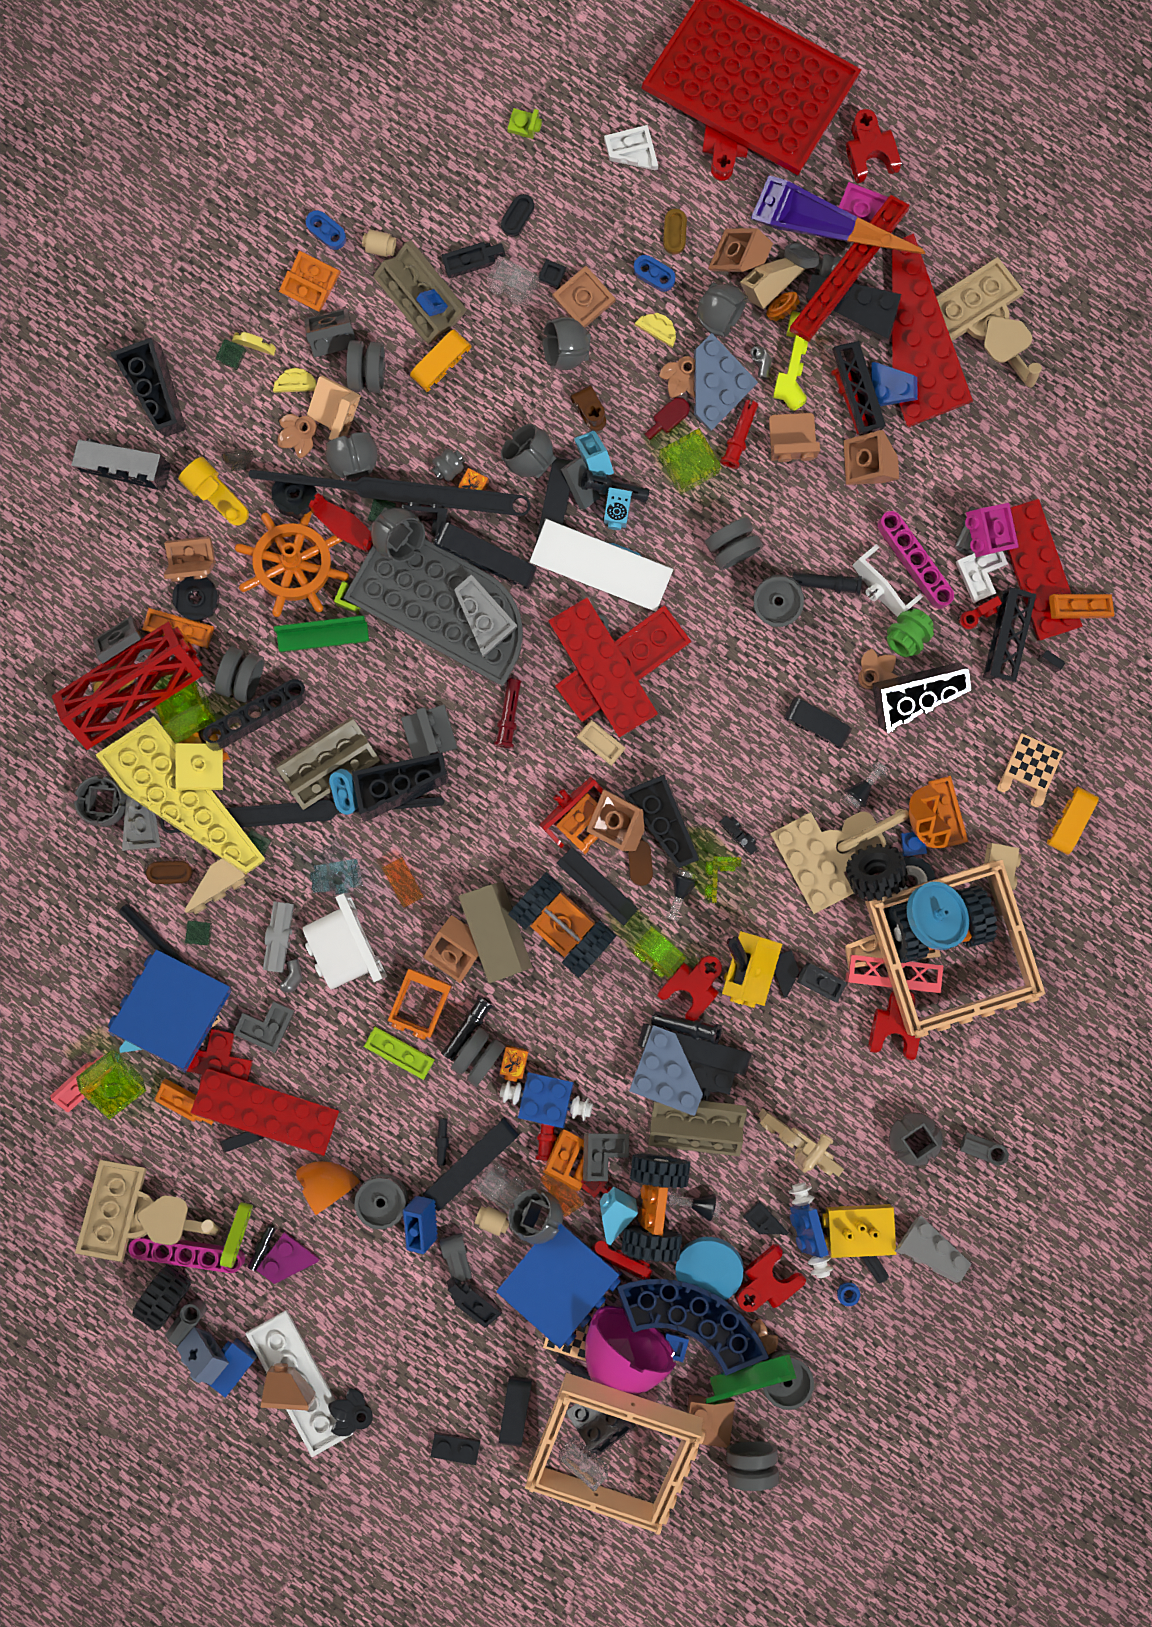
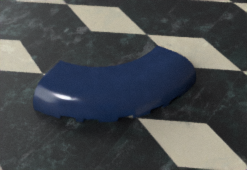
M646 1279L617 1286V1293L631 1332L650 1328H668L684 1333L700 1343L709 1352L721 1374L725 1376L769 1358L758 1335L744 1317L725 1300L703 1288L690 1283L668 1279Z

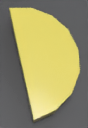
M659 313L641 316L635 322V326L673 348L676 333L672 321L666 316Z
M236 332L232 339L233 343L273 356L276 350L273 344L262 342L263 338L243 332L239 335Z
M292 368L285 370L278 380L274 382L273 392L315 391L317 382L306 370Z

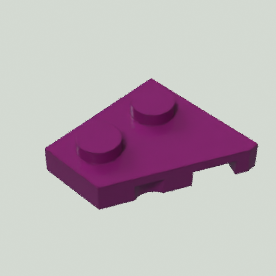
M285 1231L256 1271L273 1284H276L317 1263L320 1257Z

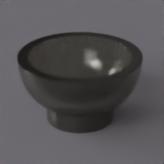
M240 450L243 452L236 453L237 451L221 453V457L230 466L231 471L248 470V463L254 457V450Z

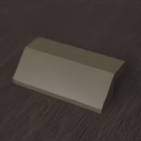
M412 241L405 242L395 258L384 260L373 275L428 345L458 323L467 311L465 306ZM435 289L448 307L443 313L429 316L422 309L416 298L422 292Z
M350 717L277 764L276 769L304 810L332 792L329 778L335 771L345 769L352 775V771L369 768L379 762L380 759L354 718Z
M503 881L459 895L488 983L533 968L518 924L508 915L512 907Z
M700 1100L696 1114L693 1116L654 1101L648 1146L740 1157L747 1106Z

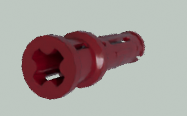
M512 678L507 680L502 717L497 723V741H494V746L514 748V744H512L514 730H517V725L514 722L521 680Z

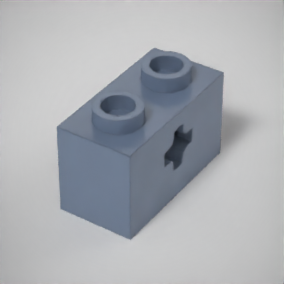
M196 1327L189 1332L176 1348L181 1355L182 1363L191 1372L190 1377L197 1383L204 1382L212 1385L229 1364L212 1334Z

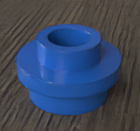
M843 1283L837 1290V1298L841 1304L853 1306L860 1299V1290L854 1283ZM851 1290L853 1292L852 1296L846 1298L844 1296L845 1291Z

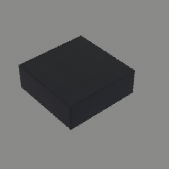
M546 259L537 281L559 289L567 267Z
M1049 650L1042 652L1037 658L1039 662L1055 673L1060 671L1065 665L1062 659Z

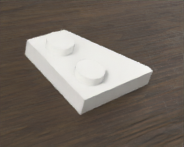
M648 125L604 136L610 161L658 170V162Z

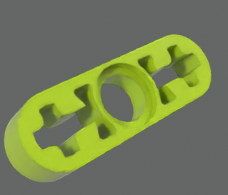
M240 1202L222 1252L220 1266L233 1268L253 1205Z

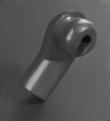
M754 346L750 354L759 366L758 378L768 380L772 359L764 348Z
M298 959L287 962L290 974L285 981L280 983V989L284 993L295 991L302 981Z

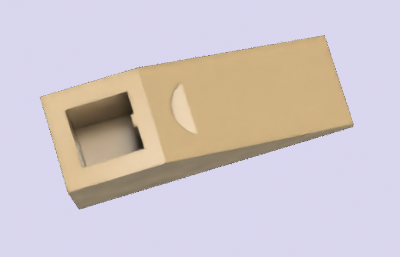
M783 258L755 267L740 284L749 301L764 309L806 268H801L787 258Z
M994 843L987 844L984 864L995 860H1003L1011 888L1015 890L1017 886L1015 871L1021 862L1019 848ZM989 875L987 876V879L993 894V898L999 916H1003L992 884L991 877Z
M224 859L218 860L208 869L186 906L185 912L197 914L207 908L205 904L212 899L214 902H217L226 896L225 891L233 887L236 890L246 883L244 879L248 878L249 875L243 873Z

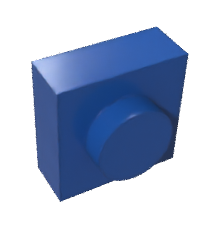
M435 289L422 292L416 298L422 309L429 316L443 313L448 307Z
M914 832L900 834L903 856L927 854L926 845L917 838Z
M666 1331L665 1338L675 1353L673 1360L683 1362L689 1337Z

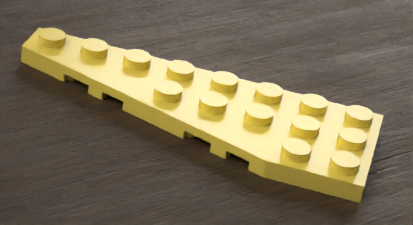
M154 716L96 754V758L123 793L243 873H249L265 861V858L212 790H176V744Z

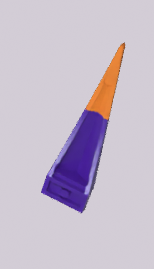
M770 175L751 217L753 221L771 226L774 229L925 254L922 248L856 217L790 181Z

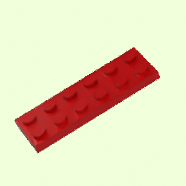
M1036 499L1011 507L1019 547L1007 550L1020 590L1036 594L1030 620L1037 640L1041 641L1083 627L1080 618L1052 619L1049 596L1072 593L1040 500ZM1023 597L1025 605L1027 607L1028 598Z
M588 598L583 599L548 620V623L618 738L658 715Z
M664 605L616 640L615 644L637 680L640 681L692 641ZM575 670L555 685V688L581 723L601 709L578 670Z
M206 1068L190 1114L324 1156L339 1111Z

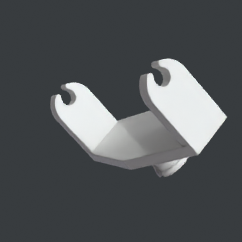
M876 544L852 566L869 587L866 589L867 597L873 593V596L869 598L870 600L876 601L879 599L898 617L901 612L909 610L923 596L920 593L905 606L888 581L866 561L880 548Z

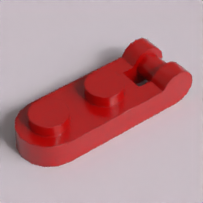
M598 1241L591 1246V1249L607 1263L640 1279H650L653 1272L649 1269L650 1264L642 1260L635 1262L629 1259L627 1254H623L621 1250L617 1249L615 1252L609 1249L605 1241Z

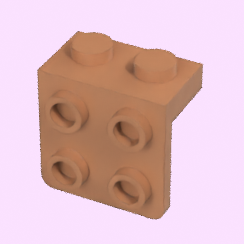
M812 413L770 416L771 461L789 462L792 459L810 461L817 458L820 452V442H816L815 420Z
M211 536L171 540L164 543L169 564L163 574L164 579H171L173 582L184 580L185 577L193 576L194 579H202L207 577V574H210L216 563Z

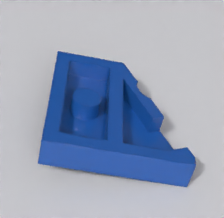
M872 362V383L880 406L918 400L916 376Z

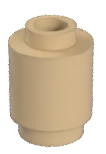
M370 229L368 234L364 233L362 247H365V252L388 257V255H394L397 240L391 234Z
M481 1206L475 1224L479 1225L480 1229L500 1236L501 1232L506 1234L509 1227L508 1214L489 1206L487 1208Z

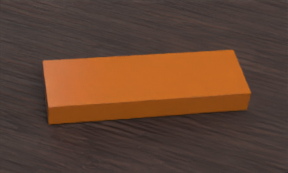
M1053 594L1049 596L1052 619L1112 618L1115 616L1112 594Z
M148 608L142 630L152 632L169 621L174 628L177 626L180 628L187 643L190 642L196 646L209 648L214 626Z
M951 776L928 781V785H931L940 794L936 814L951 828L947 847L968 842Z

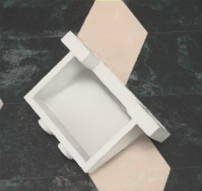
M343 893L335 897L340 909L303 927L304 935L308 941L305 944L310 956L314 955L317 964H315L316 971L320 977H324L331 990L367 973H370L373 982L387 977L379 957L375 956L357 917L359 913L350 894Z

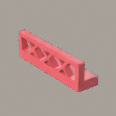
M850 955L849 972H846V982L892 987L889 975L887 977L880 976L875 970L884 963L883 958ZM856 960L865 961L870 969L864 974L854 973ZM870 962H878V963L875 964L874 966H872ZM919 962L901 963L902 968L910 966L916 973L909 980L906 979L909 990L941 993L943 965ZM915 967H920L923 969L918 971ZM927 969H937L936 983L927 982L921 974ZM873 971L876 976L868 974H870ZM919 977L922 981H917L915 979Z

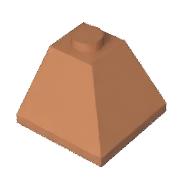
M758 228L725 229L708 269L711 271L744 272L765 264L773 242Z
M883 430L844 440L846 485L886 483L899 479L898 456Z
M603 790L587 832L621 851H636L644 833L643 809L607 790Z
M451 915L437 933L423 958L461 983L479 954L470 928Z
M276 1363L267 1371L261 1408L308 1411L316 1397V1392L295 1367H288V1364Z
M689 1395L687 1413L703 1418L702 1429L706 1430L702 1445L727 1448L730 1445L735 1400L723 1399L706 1404L705 1399L710 1397Z

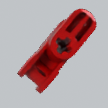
M869 109L860 110L856 114L851 127L854 140L846 142V153L857 184L864 182L868 174L866 161L868 159L878 158L882 160L889 174L898 173L901 168V159L892 131L886 130L881 132L875 113Z
M706 125L702 153L713 154L711 165L713 177L719 181L728 180L732 176L736 157L747 158L748 148Z
M710 955L700 959L693 969L683 962L658 991L657 997L660 1000H666L675 991L685 990L689 992L692 996V1006L686 1012L685 1019L697 1020L719 993L711 984L722 972L721 962L716 957ZM706 962L710 964L712 962L715 963L713 966L715 971L713 973L711 971L705 972L706 967L704 965Z
M893 991L889 997L887 1010L878 1008L875 1010L868 1049L871 1053L881 1051L885 1038L890 1034L897 1033L901 1035L904 1042V1057L907 1060L913 1061L917 1056L920 1038L907 1034ZM910 992L915 1007L916 999L914 995Z
M773 1244L745 1267L743 1272L749 1280L741 1285L736 1292V1300L742 1310L754 1312L766 1301L772 1308H776L805 1285L806 1277L802 1273H794L789 1278L782 1280L773 1276V1266L782 1257L783 1253L782 1247L779 1244ZM746 1294L752 1297L753 1300L751 1302L745 1301L744 1296Z

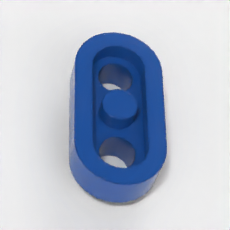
M316 210L307 215L306 226L309 232L328 248L338 250L345 245L346 234L344 229L325 213ZM316 222L322 223L318 228L314 226ZM333 236H339L338 241L334 242L331 240Z
M641 255L635 260L634 274L637 278L662 292L673 288L675 273L671 268L649 255ZM647 266L649 270L647 272H643L641 270V267ZM665 277L668 279V282L661 283L660 279Z

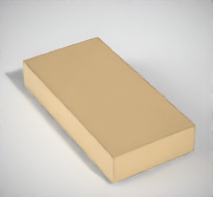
M592 720L588 722L576 737L611 766L626 749Z

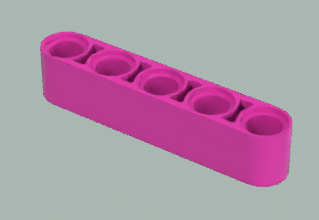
M894 511L886 512L878 522L879 532L931 605L937 609L947 607L954 599L953 589L901 516ZM884 520H892L894 522V528H888L885 525ZM899 537L906 539V547L898 544L897 539ZM911 556H917L920 559V565H914L911 562ZM924 574H929L933 577V584L925 582ZM938 592L946 595V602L938 600Z
M148 1235L132 1240L128 1247L130 1255L138 1260L224 1273L237 1272L245 1262V1254L239 1249L237 1255L238 1265H234L233 1268L220 1266L225 1246L179 1240L176 1244L165 1245L169 1249V1255H164L160 1251V1246L164 1244L154 1243ZM138 1241L146 1245L145 1252L138 1249ZM184 1248L192 1252V1258L188 1259L183 1255ZM206 1252L214 1254L215 1262H210L206 1259Z

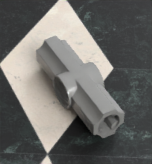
M273 902L271 921L265 934L266 952L263 970L284 972L286 953L291 943L288 941L289 934L292 935V928L290 927L294 904Z

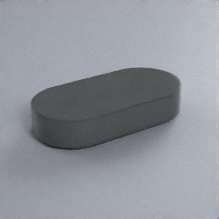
M791 243L785 247V258L801 268H814L819 265V254L806 245Z

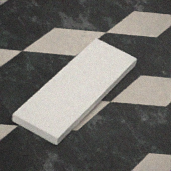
M545 519L529 561L653 611H657L673 572V568L549 519Z
M288 1310L247 1331L245 1334L266 1373L276 1363L288 1364V1367H295L316 1392V1397L308 1411L286 1409L311 1457L349 1437L337 1436L331 1432L337 1420L331 1415L328 1404L336 1399Z

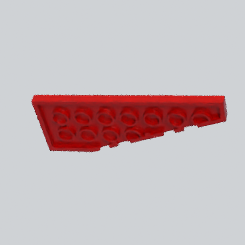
M914 233L901 238L918 246ZM892 249V292L901 294V302L892 331V368L917 377L918 400L899 403L909 428L973 402L922 255Z

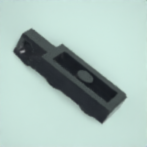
M481 242L442 254L441 256L448 279L489 267L496 263L495 259L505 257L506 255L502 243L491 246L490 243Z
M454 1276L446 1282L447 1290L451 1293L450 1296L454 1300V1305L484 1328L502 1314V1309L471 1284L469 1285L467 1282L462 1284Z

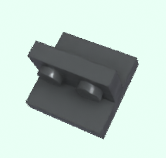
M348 308L304 319L306 337L308 342H310L314 358L346 350L350 340H356Z
M129 616L93 639L97 658L102 664L144 637L132 616ZM153 649L141 650L136 660Z
M445 705L428 710L425 707L417 709V713L401 718L413 758L458 749Z

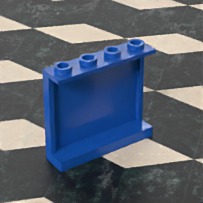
M156 950L153 955L150 954L144 963L146 968L143 973L135 977L132 983L134 988L130 995L126 994L120 1003L122 1008L118 1015H113L109 1021L108 1031L111 1036H117L186 1073L227 1001L231 988Z
M564 1222L558 1226L559 1232L553 1240L551 1239L543 1244H534L496 1291L559 1349L564 1344L568 1347L577 1336L574 1334L575 1330L579 1326L581 1328L585 1327L592 1318L588 1314L594 1307L598 1310L606 1301L605 1293L609 1289L612 1292L621 1282L618 1277L622 1274L620 1271L617 1272L569 1230Z

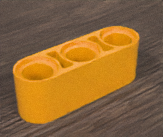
M453 329L413 368L410 377L426 392H429L431 390L430 387L434 383L437 384L447 374L446 371L450 367L453 368L462 359L461 355L465 351L469 352L472 345Z
M1078 786L1073 790L1074 795L1072 799H1069L1065 805L1061 820L1058 819L1052 830L1054 834L1050 840H1047L1049 846L1066 855H1069L1074 849L1099 800V797Z

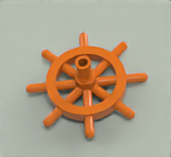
M311 511L301 518L299 524L289 523L279 526L275 525L268 513H263L261 519L268 531L259 539L256 546L251 547L240 543L235 545L236 552L253 556L252 563L255 577L241 583L239 590L246 592L261 585L265 591L276 597L272 610L274 617L281 615L285 600L298 601L308 598L314 610L322 612L323 605L316 593L325 585L328 577L342 581L349 580L350 576L347 572L331 568L329 548L343 540L335 535L324 540L320 534L309 528ZM295 536L293 543H286L283 538ZM304 539L315 545L300 553ZM275 542L282 554L269 552L267 549ZM320 553L321 565L306 562V560ZM263 559L279 563L265 572L263 570ZM302 570L316 573L317 576L309 583ZM284 572L280 586L270 580ZM293 575H295L301 587L289 588Z

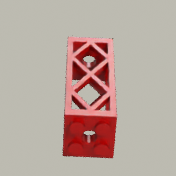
M168 621L52 695L60 721L83 747L88 750L204 676L200 668L203 664L196 655L197 651L193 645L185 641V636L178 626L174 628ZM154 649L144 662L134 664L141 650ZM174 654L175 658L168 661L170 656ZM117 663H119V664L115 667V669L108 670V669L111 668L112 666H114V665H116ZM173 674L165 689L152 690L161 677ZM138 677L135 684L118 694L121 687ZM104 681L93 695L83 697L91 682ZM148 701L144 705L137 708L141 702ZM122 707L115 721L101 723L113 708ZM87 710L85 715L82 717L80 714Z

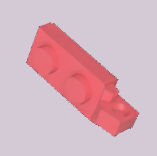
M101 1055L93 1063L89 1061L86 1065L84 1064L50 1095L51 1100L67 1113L70 1112L102 1083V1078L105 1076L104 1071L110 1067L109 1060Z

